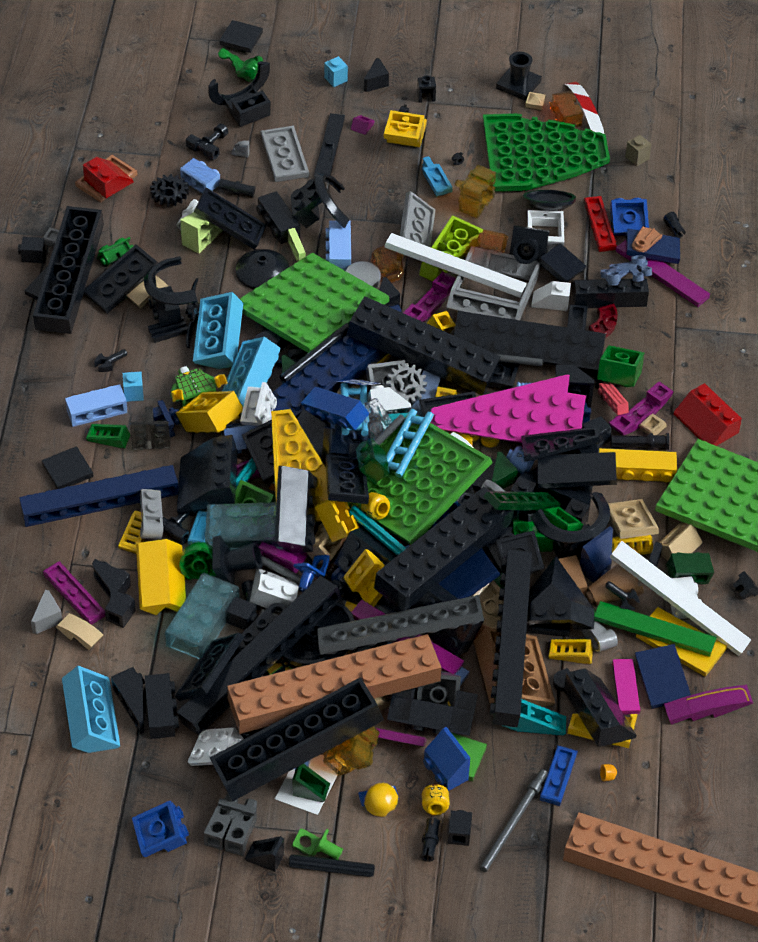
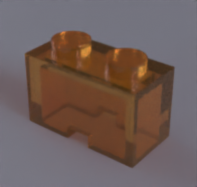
M572 91L552 94L550 110L554 112L556 121L570 123L578 127L582 126L583 112L579 104L575 105L576 98Z
M483 229V233H480L478 237L480 248L505 253L508 236L503 233Z

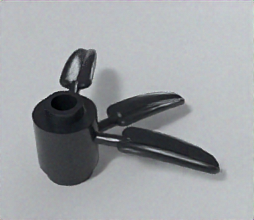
M198 278L195 279L191 290H196ZM200 302L187 304L186 307L188 318L193 319L187 329V348H190L191 332L196 320H198Z

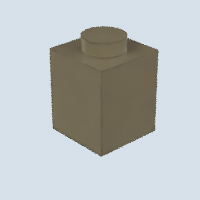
M638 135L627 141L625 157L635 166H638L650 159L652 144L643 136Z

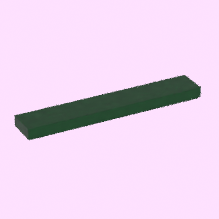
M487 491L483 496L496 510H545L560 506V503L548 492Z

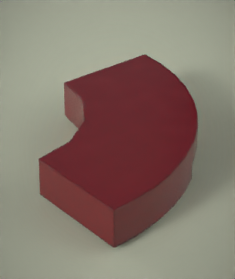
M615 304L598 308L597 314L599 318L595 323L589 325L588 330L606 333L605 338L611 335L616 327L618 318Z

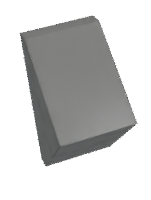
M45 590L31 620L34 634L57 626L62 621L61 610L49 590Z

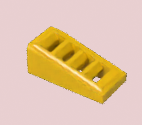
M133 512L118 545L119 549L137 554L136 544L145 540L140 537L141 512ZM127 540L135 542V545L128 543Z
M651 535L620 539L618 536L612 539V553L621 541L625 544L628 543V546L640 555L650 554L653 550Z
M551 639L549 659L582 664L592 663L593 645L591 639ZM557 646L561 647L560 652H557Z

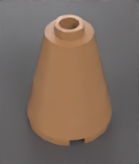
M616 564L588 587L586 597L590 604L594 603L596 606L599 605L600 601L610 603L621 600L605 588V584L608 581L625 592H630L633 588L638 596L644 594V589L642 585L638 586V579L619 564Z

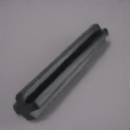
M291 854L289 857V866L294 868L372 877L375 871V865L371 863Z

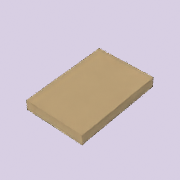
M643 499L608 503L610 521L620 539L659 534V528Z

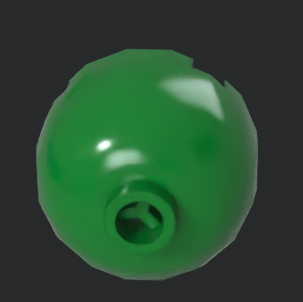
M195 542L187 546L180 557L179 568L181 573L189 580L191 578L199 579L197 582L200 583L213 579L216 576L212 569L213 547L206 542Z

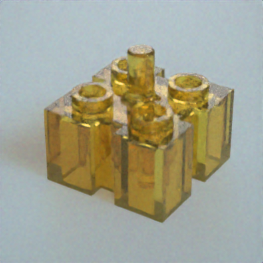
M477 165L474 170L469 172L465 181L456 180L455 186L459 187L460 190L458 199L459 211L478 219L484 211V207L488 206L494 199L495 171Z
M373 726L325 752L323 763L339 776L350 773L355 768L360 770L370 767L373 763L372 757L374 752L372 750L377 745L380 732Z

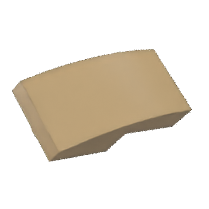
M156 275L157 287H168V285ZM144 281L127 295L140 309L150 298L145 289Z
M70 613L56 626L70 640L73 638L77 639L88 650L103 636L94 626Z

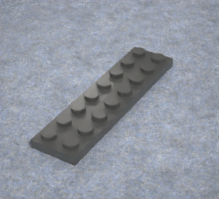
M479 595L408 609L405 612L399 611L317 628L320 654H334L340 650H354L364 645L373 646L379 642H392L398 638L415 637L418 634L427 632L435 633L446 628L455 629L465 624H477L480 621H484Z

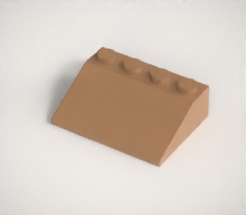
M486 627L474 640V645L489 703L491 704L494 703V698H491V689L496 683L492 681L493 669H497V665H493L495 652L498 653V649L495 648L496 636H499V632H496L494 628ZM526 634L522 699L541 707L553 706L555 700L537 636Z

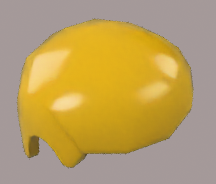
M379 782L371 786L367 791L364 805L367 811L374 816L385 817L390 811L395 809L398 803V795L391 785Z

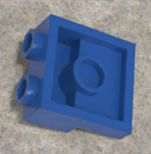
M637 197L631 200H624L623 198L611 200L610 215L613 235H626L627 228L639 231L642 226L649 228L647 199Z
M167 801L132 818L140 851L144 857L163 849L169 852L187 844L186 837L189 836V832L186 826L181 823L184 815L179 806L176 807L171 801Z

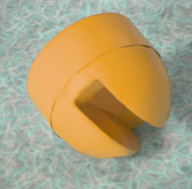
M602 764L600 767L601 780H614L617 775L615 766Z

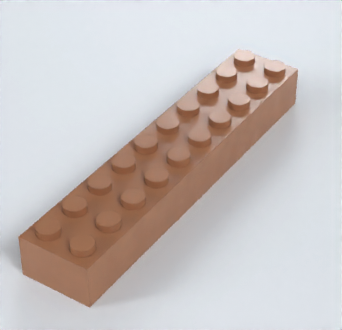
M426 634L227 686L228 701L239 734L268 727L360 677L373 698H378L439 682L442 667L429 635Z
M578 812L565 846L563 861L758 927V872Z

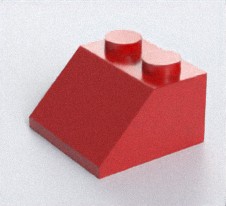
M95 157L83 164L84 180L106 199L134 182L131 177L112 161Z

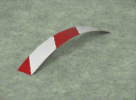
M577 82L565 84L578 99L587 118L590 130L605 134L596 108L585 89Z

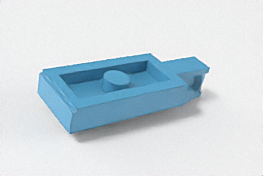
M429 156L424 157L422 171L436 197L451 193L453 190L452 185L440 164H433Z

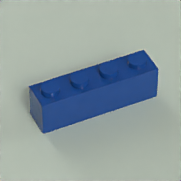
M314 387L301 402L306 411L321 421L340 425L344 429L356 430L370 414L360 400L319 387Z

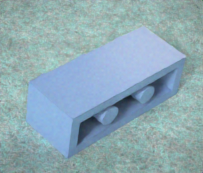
M329 221V228H326V239H329V241H326V252H329V254H326V260L345 271L351 265V221L348 222L346 228H343L337 221Z
M120 384L65 398L66 409L72 427L128 413L127 401Z

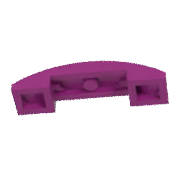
M442 271L432 282V288L416 305L412 303L403 313L424 322L447 299L456 278Z
M659 381L647 391L644 399L629 410V413L618 415L609 422V425L622 435H627L637 430L646 418L652 413L655 415L672 396L673 391Z

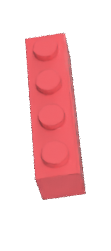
M611 382L599 383L598 393L607 402L608 406L612 408L613 412L617 415L629 413L627 400Z

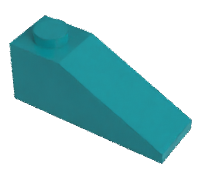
M522 699L518 727H504L518 732L564 736L566 734V716Z

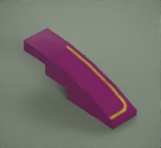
M739 685L686 696L665 703L664 706L672 725L688 718L695 721L712 714L716 718L751 705L753 700L748 686Z

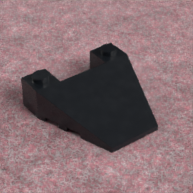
M537 467L519 476L511 489V492H548L559 503L567 506L565 511L582 522L583 526L588 521L593 486L538 489Z

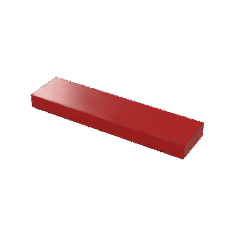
M602 197L584 198L585 209L599 252L616 250L617 244Z

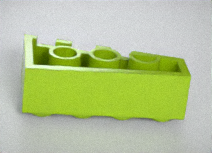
M452 215L431 248L464 259L468 255L471 246L478 247L481 244L484 229ZM422 262L419 275L434 281L442 271L445 273L448 271Z

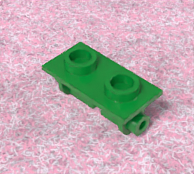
M120 238L111 246L105 245L101 247L97 260L100 259L102 265L116 262L118 260L116 254H119L121 258L133 247L132 244L129 245L131 238Z

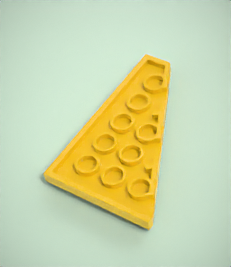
M292 410L271 411L276 506L278 466L309 470L318 481V487L315 492L317 505L328 500L326 467ZM315 509L316 522H322Z

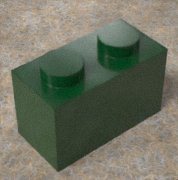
M372 438L358 445L356 453L359 470L371 482L376 484L390 473L386 452Z
M672 553L666 564L670 578L692 577L694 583L709 584L714 575L709 553Z

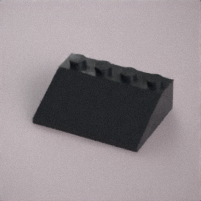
M233 435L213 437L181 457L177 500L178 513L235 504L238 451Z

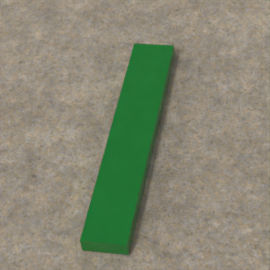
M602 601L599 602L595 612L594 621L667 644H675L677 647L709 657L717 638Z

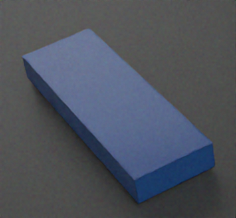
M557 745L540 795V801L557 806L561 805L578 751Z

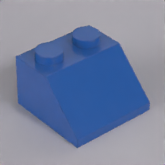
M445 727L425 748L423 763L428 770L434 773L437 783L444 785L450 791L469 780L470 757L449 729Z

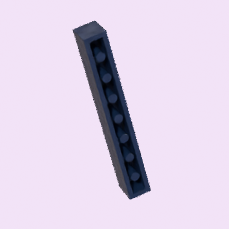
M173 465L132 474H124L118 477L105 478L99 481L86 482L80 485L67 486L56 490H48L37 494H29L19 497L25 527L140 503L141 489L161 491V498L178 495V481Z

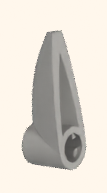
M594 621V629L581 630L586 639H591L593 649L598 653L613 648L618 644L615 632L612 629L606 630L597 621Z

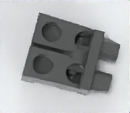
M228 793L224 799L220 798L218 806L204 831V845L223 850L225 845V851L244 856L248 839L257 821V801L249 798L242 805L238 803V799L232 802Z

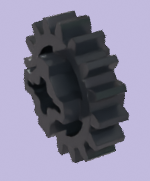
M172 174L169 177L163 175V178L157 177V181H152V186H150L151 198H154L155 203L160 201L161 206L164 203L167 204V207L170 204L176 206L177 202L182 204V199L186 200L187 195H189L188 183L185 182L184 178L179 179V175L172 177Z

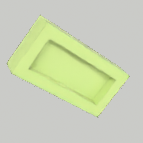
M295 228L288 229V243L298 262L306 258V252Z

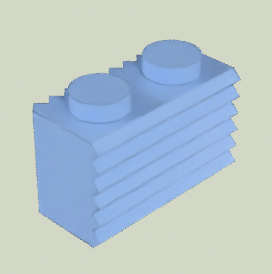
M193 158L180 168V177L184 178L189 186L194 187L200 193H203L205 188L213 191L219 186L220 173L216 169L209 168L203 161Z

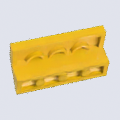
M168 539L136 544L139 606L141 610L154 615L160 613L165 607L180 613L187 610L185 576L179 568L180 557L183 552L182 545Z

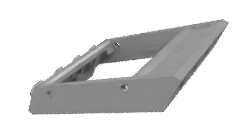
M471 246L465 259L466 261L506 276L529 281L523 292L520 302L461 289L465 277L458 275L452 286L447 308L520 320L536 284L541 264L538 261L522 264L514 258V255Z

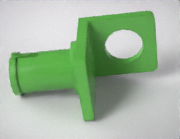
M301 828L292 843V847L312 857L321 851L338 860L343 851L342 847L327 840L328 829L319 838ZM308 837L311 841V846L303 847L300 844V838Z

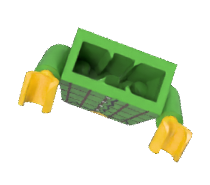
M187 366L179 369V375L175 377L176 383L172 385L170 397L173 402L180 400L183 408L202 392H216V387L220 388L222 384H228L225 374L213 377L204 373L199 368L190 371Z

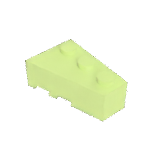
M194 212L180 219L182 245L197 253L206 248L223 231Z

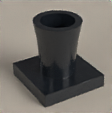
M526 52L511 54L509 57L510 68L496 83V89L526 101L529 92H533L542 79V76L530 72L533 61L531 55Z
M514 225L509 254L514 255V258L522 264L539 261L540 257L546 254L550 231ZM528 246L530 248V251L526 250L524 247Z
M221 535L213 537L212 569L227 591L235 590V572L262 569V554L256 542L230 550Z

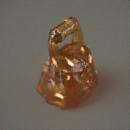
M385 245L372 252V263L379 268L381 280L386 274L399 270V273L387 277L393 283L400 280L403 276L402 261L404 254L385 248Z

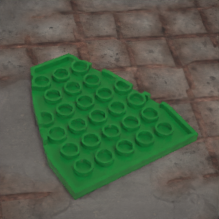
M517 113L483 114L482 120L492 192L534 189L577 177L610 162L606 134L593 132L587 128L584 131L575 129L573 124L549 119L548 122L539 121L538 117L533 116L532 120L522 118V114Z

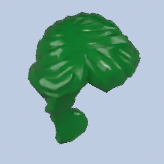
M225 48L220 49L218 52L221 59H230L232 66L235 68L236 75L248 82L253 81L257 74L258 62L263 61L260 55L247 59L244 62Z

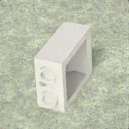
M528 210L527 227H558V236H549L546 253L560 243L564 246L563 211Z

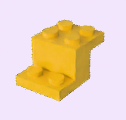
M390 110L384 131V139H387L388 143L421 147L427 119H424V115Z

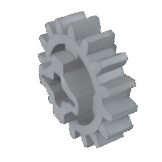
M408 363L405 364L404 368L399 364L398 370L392 368V374L387 376V379L390 381H386V386L405 400H410L413 404L416 401L415 398L421 400V394H425L426 389L424 387L427 386V382L424 381L426 375H420L422 369L416 371L415 365L409 368ZM409 379V384L403 389L405 382Z

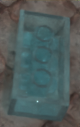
M277 502L207 505L205 542L213 547V537L221 535L229 549H237L252 542H256L258 546L264 542L268 545L282 548L275 542Z
M202 573L165 631L166 646L200 659L211 641L217 638L226 624L225 611L234 596L239 598V586Z

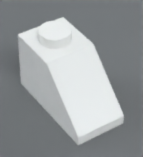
M552 281L533 291L531 307L568 311L571 283Z

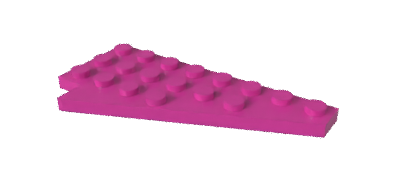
M563 375L431 408L430 412L434 416L430 423L444 431L522 443L521 436L581 429L586 395L568 393L570 375Z

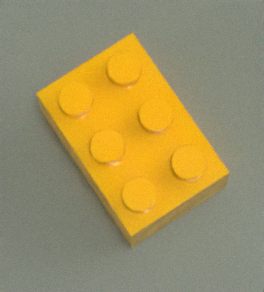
M234 391L202 392L176 412V415L186 432L219 433L226 428L229 422L239 418V414L243 411V406Z

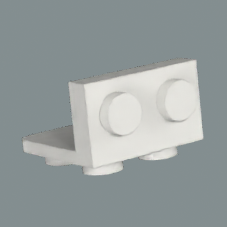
M235 728L204 730L199 734L188 763L191 766L213 765L210 757L244 740V738Z

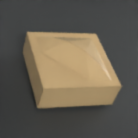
M529 92L526 108L542 110L546 95Z
M652 413L639 427L647 434L653 433V435H657L667 425L665 421Z

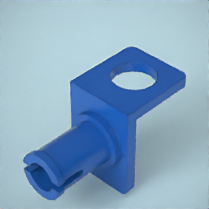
M329 555L315 556L312 565L309 563L294 564L293 567L302 573L298 590L304 592L310 586L314 577H325L330 560ZM323 560V566L317 569V564Z

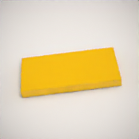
M659 607L650 616L702 632ZM636 634V638L654 648L671 645ZM716 640L709 657L675 646L680 662L704 677L707 676L727 649V645Z

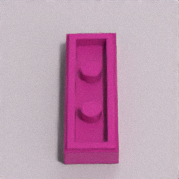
M613 659L612 667L617 704L624 715L640 714L633 659Z

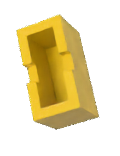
M326 500L315 506L331 542L348 537L350 531L359 528L354 516H350L347 510L350 508L347 502Z

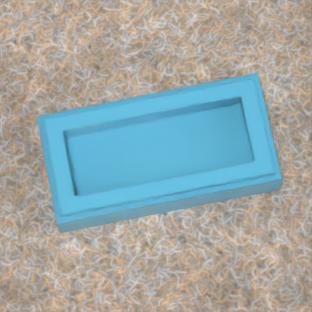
M198 510L188 538V545L195 542H206L209 544L217 520L216 513Z

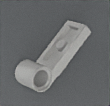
M141 489L142 523L140 537L143 539L161 540L163 535L161 491Z

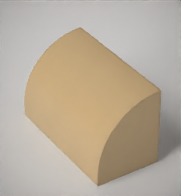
M679 523L659 542L663 545L661 556L668 561L672 553H692L703 543L695 527L692 524Z

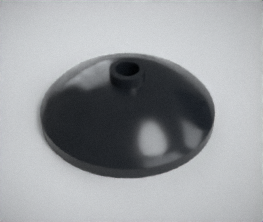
M533 190L524 193L523 200L536 210L562 211L576 202V196L559 190Z
M255 249L239 258L236 263V276L244 286L255 289L289 268V263L282 254L274 250Z

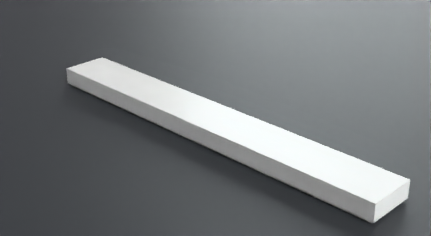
M391 233L385 244V248L521 298L527 285L525 282Z
M623 541L620 542L610 555L612 560L710 635L717 637L718 641L727 645V648L738 656L742 654L751 641L749 637Z

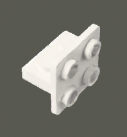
M262 382L261 388L248 387L240 419L242 425L260 426L272 420L271 411L276 408L277 399L266 382Z

